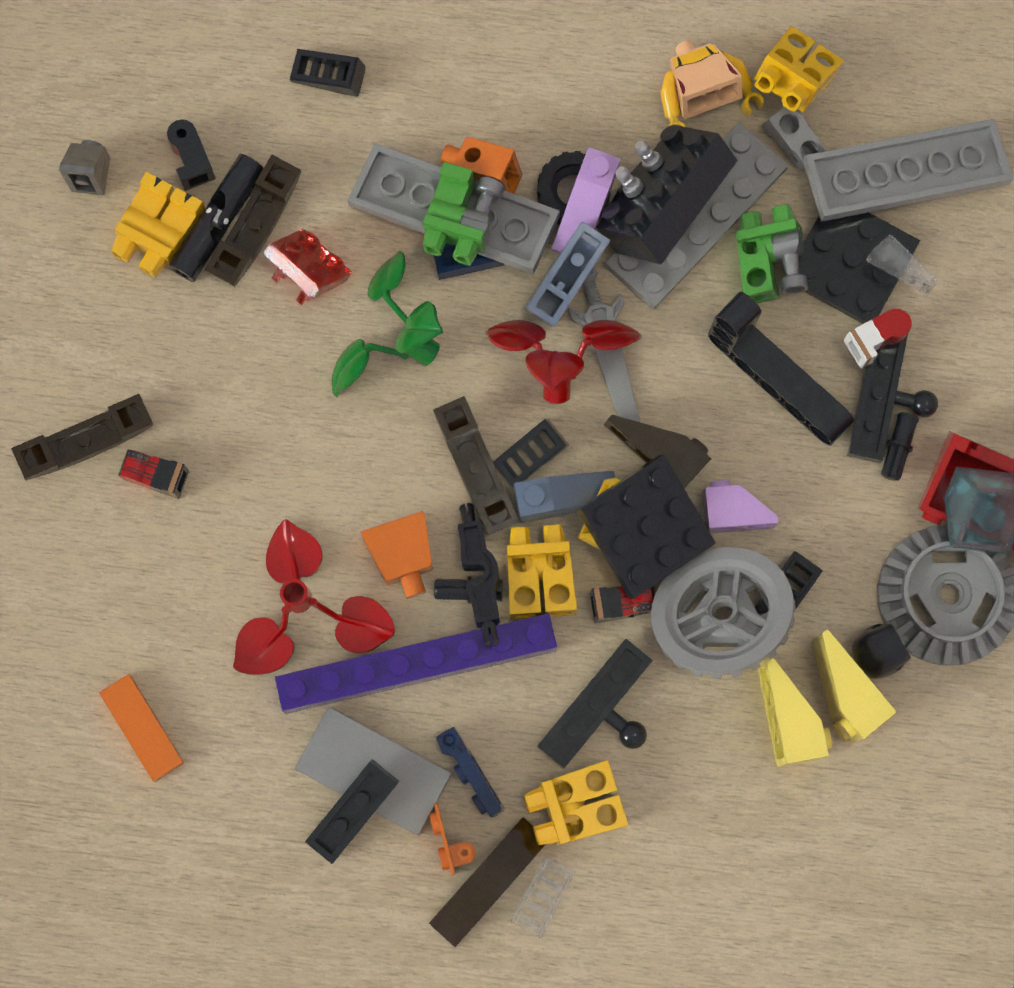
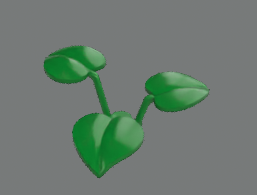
M398 251L381 265L372 277L368 287V296L371 300L377 301L383 296L386 303L405 323L396 339L395 349L373 343L365 345V341L362 339L351 343L342 352L333 370L332 392L337 398L340 391L349 387L363 373L369 360V352L371 351L396 355L404 360L410 356L423 366L429 365L439 352L440 345L433 338L444 332L438 321L435 305L426 301L415 308L407 317L391 298L390 291L400 284L405 272L406 261L402 251Z

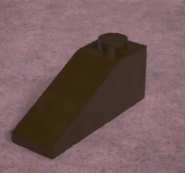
M611 415L604 424L606 428L645 463H648L658 455L665 454L684 489L712 459L707 455V447L696 438L690 440L686 435L616 415Z

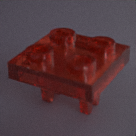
M304 228L270 243L263 253L277 266L272 276L276 283L281 278L285 279L288 276L302 289L296 299L300 305L306 300L310 301L311 298L314 299L345 283L352 274V271L344 265L343 260L339 256L328 251L320 243L317 236L306 231Z

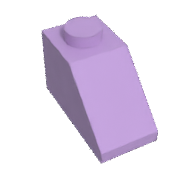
M729 480L714 481L710 483V487H705L702 492L705 525L710 533L772 529L778 524V516L741 485H731Z

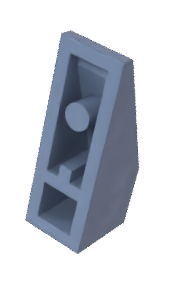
M581 222L523 309L549 326L555 327L611 240L589 225Z
M614 471L550 476L514 483L513 492L520 520L519 523L578 513V508L597 496L604 479L615 478Z

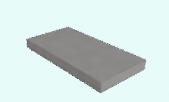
M328 707L295 769L343 795L372 759L375 760L400 781L375 813L419 836L429 817V813L432 812L434 804L439 799L452 773Z

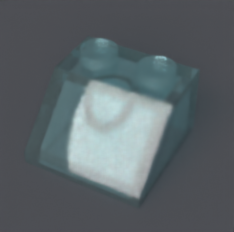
M956 467L944 496L950 545L953 548L1009 553L1014 543V474Z

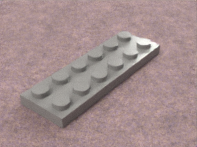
M994 119L808 154L803 159L821 222L1009 185L1014 179Z
M740 122L723 138L738 161L664 262L660 265L614 252L604 264L605 268L653 310L740 220L741 214L746 213L789 166Z
M375 143L350 194L348 204L350 207L425 234L423 220L434 198L442 167ZM475 180V187L467 206L474 209L480 197L476 192L479 182ZM504 190L501 199L492 203L489 214L491 233L486 242L487 246L484 254H478L534 275L560 218V211Z

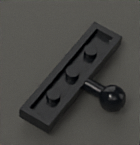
M908 334L901 343L896 345L887 344L876 350L878 355L874 362L865 367L847 456L876 463L883 461L894 404L910 407L920 417H929L936 412L938 399L934 393L928 390H922L916 394L897 391Z
M625 639L537 747L564 769L604 720L619 732V739L625 747L630 749L641 747L647 738L645 727L637 721H626L613 709L653 660L629 640Z

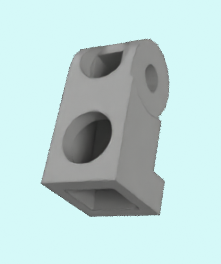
M783 107L762 126L765 133L769 137L772 136L781 149L786 152L794 166L801 171L805 170L803 159L806 155L824 152L820 140L798 110L792 112Z

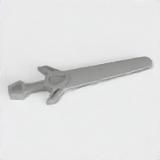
M595 267L592 268L582 284L587 301H589V309L586 314L568 307L571 320L582 327L597 320L615 321L624 306L621 293L611 307L600 302V295L597 286H595V278L598 274ZM594 348L617 416L640 422L623 349L598 350Z

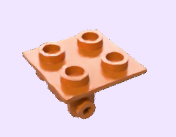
M436 803L434 804L436 812L429 813L434 835L441 834L444 847L438 849L443 870L450 869L451 875H456L454 867L471 863L475 858V848L468 842L448 846L439 806Z

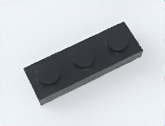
M372 759L305 842L333 864L400 781Z

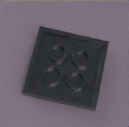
M869 212L822 222L820 216H818L804 241V252L799 256V272L806 275L808 290L804 292L864 324L879 316L921 240Z
M665 454L658 455L577 509L629 599H635L716 543Z

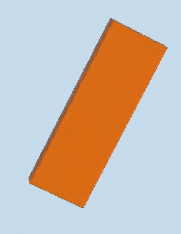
M127 674L99 692L153 782H156L184 764V761L130 674Z

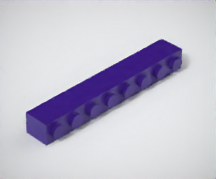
M550 614L496 625L499 644L496 646L493 645L491 634H489L491 647L485 646L483 631L479 629L275 676L282 712L289 714L556 652L557 643Z

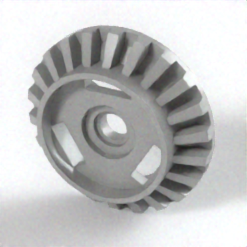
M935 525L911 534L889 554L879 575L877 585L878 607L883 623L893 625L908 653L932 664L954 666L981 659L1004 642V639L1014 626V567L1010 566L1005 552L1002 549L999 550L992 543V540L965 528L957 527V525ZM957 551L965 554V562L933 563L932 552ZM944 585H951L957 590L958 599L954 604H947L942 601L940 590ZM985 594L993 597L992 609L985 623L980 628L971 622ZM917 596L934 625L928 628L921 622L911 606L910 597Z
M721 547L705 550L663 579L652 603L651 623L654 635L663 653L668 659L673 660L677 667L682 670L686 668L693 675L699 677L707 674L711 675L712 679H721L722 675L731 674L733 677L741 676V671L749 668L754 671L761 667L760 662L766 658L771 660L777 654L776 649L780 645H785L788 640L789 629L793 628L795 621L794 611L796 607L790 583L777 564L753 550L738 547ZM753 590L761 595L769 611L759 616L747 593ZM706 594L694 611L687 614L693 603ZM721 607L733 609L730 617L723 620L716 619L714 613ZM705 647H738L728 651L705 650Z

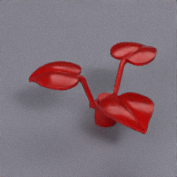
M506 321L486 331L489 340L503 350L523 351L531 346L535 349V351L526 356V366L531 374L544 386L543 398L547 402L555 404L565 403L570 400L571 380L576 379V376L583 371L584 361L582 357L588 346L592 345L598 350H615L628 346L642 337L635 329L617 321H593L582 328V335L585 339L582 340L576 355L571 352L543 350L539 341L546 338V331L541 326L530 321Z
M284 519L275 530L266 553V568L269 575L274 581L283 584L280 589V598L285 605L281 609L283 613L281 626L278 628L272 619L265 617L254 618L248 621L240 630L236 640L233 668L244 674L264 675L275 672L285 666L294 651L293 641L290 637L283 634L287 629L289 613H303L310 606L340 621L335 628V637L342 648L352 653L360 654L376 649L394 636L395 626L388 612L371 598L364 596L348 598L343 603L342 615L337 614L313 598L312 593L305 583L300 580V577H310L317 572L323 557L321 546L311 534L297 527L289 520Z

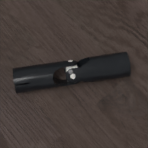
M241 153L238 155L209 204L168 265L172 271L190 282L196 281L234 217L238 214L254 189L255 182L264 168L261 164L247 155Z

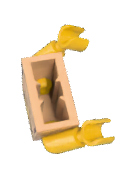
M686 40L677 45L675 50L677 55L670 59L671 70L664 75L660 93L665 118H669L670 122L668 126L678 125L686 127L683 122L679 121V115L682 114L685 120L742 99V93L744 99L741 102V110L745 115L750 116L752 114V108L748 103L749 100L756 103L758 110L763 107L764 99L759 93L752 91L751 88L754 85L741 59L726 52H721L715 44L711 43L696 48L692 41Z

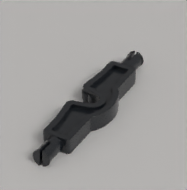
M467 503L469 515L466 513L465 504L459 507L462 523L458 525L461 542L462 568L465 571L484 572L482 576L467 581L466 589L473 608L476 627L482 628L484 645L491 647L489 634L492 635L493 645L499 644L496 625L500 624V616L495 594L499 587L500 575L495 557L486 548L482 522L480 520L476 521L474 505Z

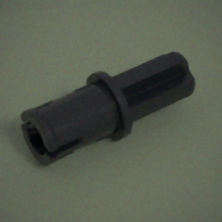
M906 412L898 413L891 440L886 442L889 448L881 475L888 480L899 481L901 479L908 453L913 451L911 443L917 423L919 422V418L913 414Z
M468 576V579H436L434 582L435 599L467 600V603L471 604L466 589V582L472 580V576ZM500 579L495 595L496 601L502 602L503 580Z

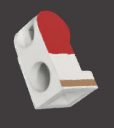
M891 309L849 331L844 342L860 369L874 362L878 355L876 350L887 344L896 345L901 343L912 327V320L906 311Z

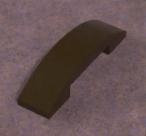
M274 155L270 156L255 182L257 187L225 242L221 241L204 269L206 272L234 287L238 284L260 253L282 215L302 171Z
M137 394L109 406L108 411L50 436H38L11 448L24 479L29 480L67 468L116 447L152 427L153 422L140 394Z
M465 396L433 409L451 456L488 536L519 523V517L507 490L504 489Z
M524 817L430 921L429 924L454 947L460 943L545 846L537 844L533 830L534 826Z

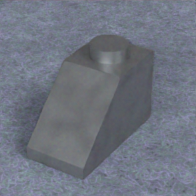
M83 140L81 144L71 143L60 163L59 171L71 192L105 195L110 156L105 146H102L99 142Z

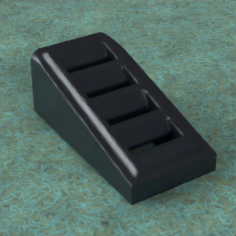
M297 49L289 80L297 84L358 97L366 67L358 57ZM308 60L313 61L309 76L305 75ZM323 63L325 64V67L321 78L318 77L321 68V64ZM338 67L336 79H332L334 68Z
M544 419L494 460L493 463L512 487H514V483L528 479L566 449L569 444L551 421ZM545 432L555 444L552 449L540 437L541 433ZM532 440L544 453L541 458L530 447L529 443ZM521 449L532 460L533 464L530 467L517 453ZM511 457L523 471L519 476L507 462Z
M794 551L781 570L788 579L801 587L799 592L792 588L796 608L823 570ZM795 565L809 575L807 581L792 571L791 567ZM761 597L755 606L759 615L769 611Z

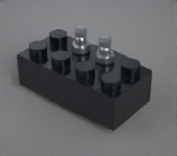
M670 125L662 131L660 135L661 140L654 150L650 149V146L642 140L635 144L636 152L641 156L642 161L631 173L623 166L616 170V177L622 185L615 194L611 204L603 210V218L596 226L602 235L611 240L609 244L616 253L660 265L664 262L738 161L719 133Z

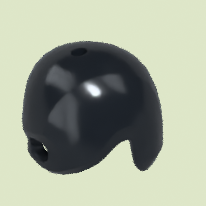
M890 623L876 624L867 628L855 638L851 646L855 662L869 678L873 679L884 678L898 672L911 658L895 628Z

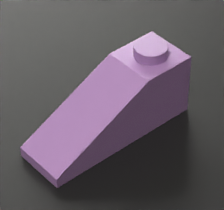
M588 147L551 251L559 254L581 222L596 230L616 179L615 172L619 168L621 158Z

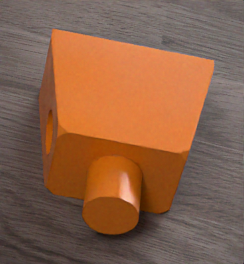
M471 137L464 139L461 148L447 144L441 155L442 164L447 162L473 170L474 180L477 181L481 177L496 179L505 186V191L513 194L523 175L513 149Z
M423 511L360 531L363 541L387 585L401 581L406 599L426 593L421 574L432 571L433 567Z

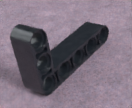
M738 292L715 316L708 332L709 339L812 434L826 445L831 446L854 422L852 414L755 327L762 311L750 296L744 292Z

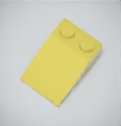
M828 629L812 640L829 715L835 722L832 724V728L843 741L849 739L853 744L865 739L893 716L896 710Z
M774 657L771 660L766 658L760 662L761 667L758 668L777 767L815 761L829 756L828 749H832L829 729L823 728L820 717Z

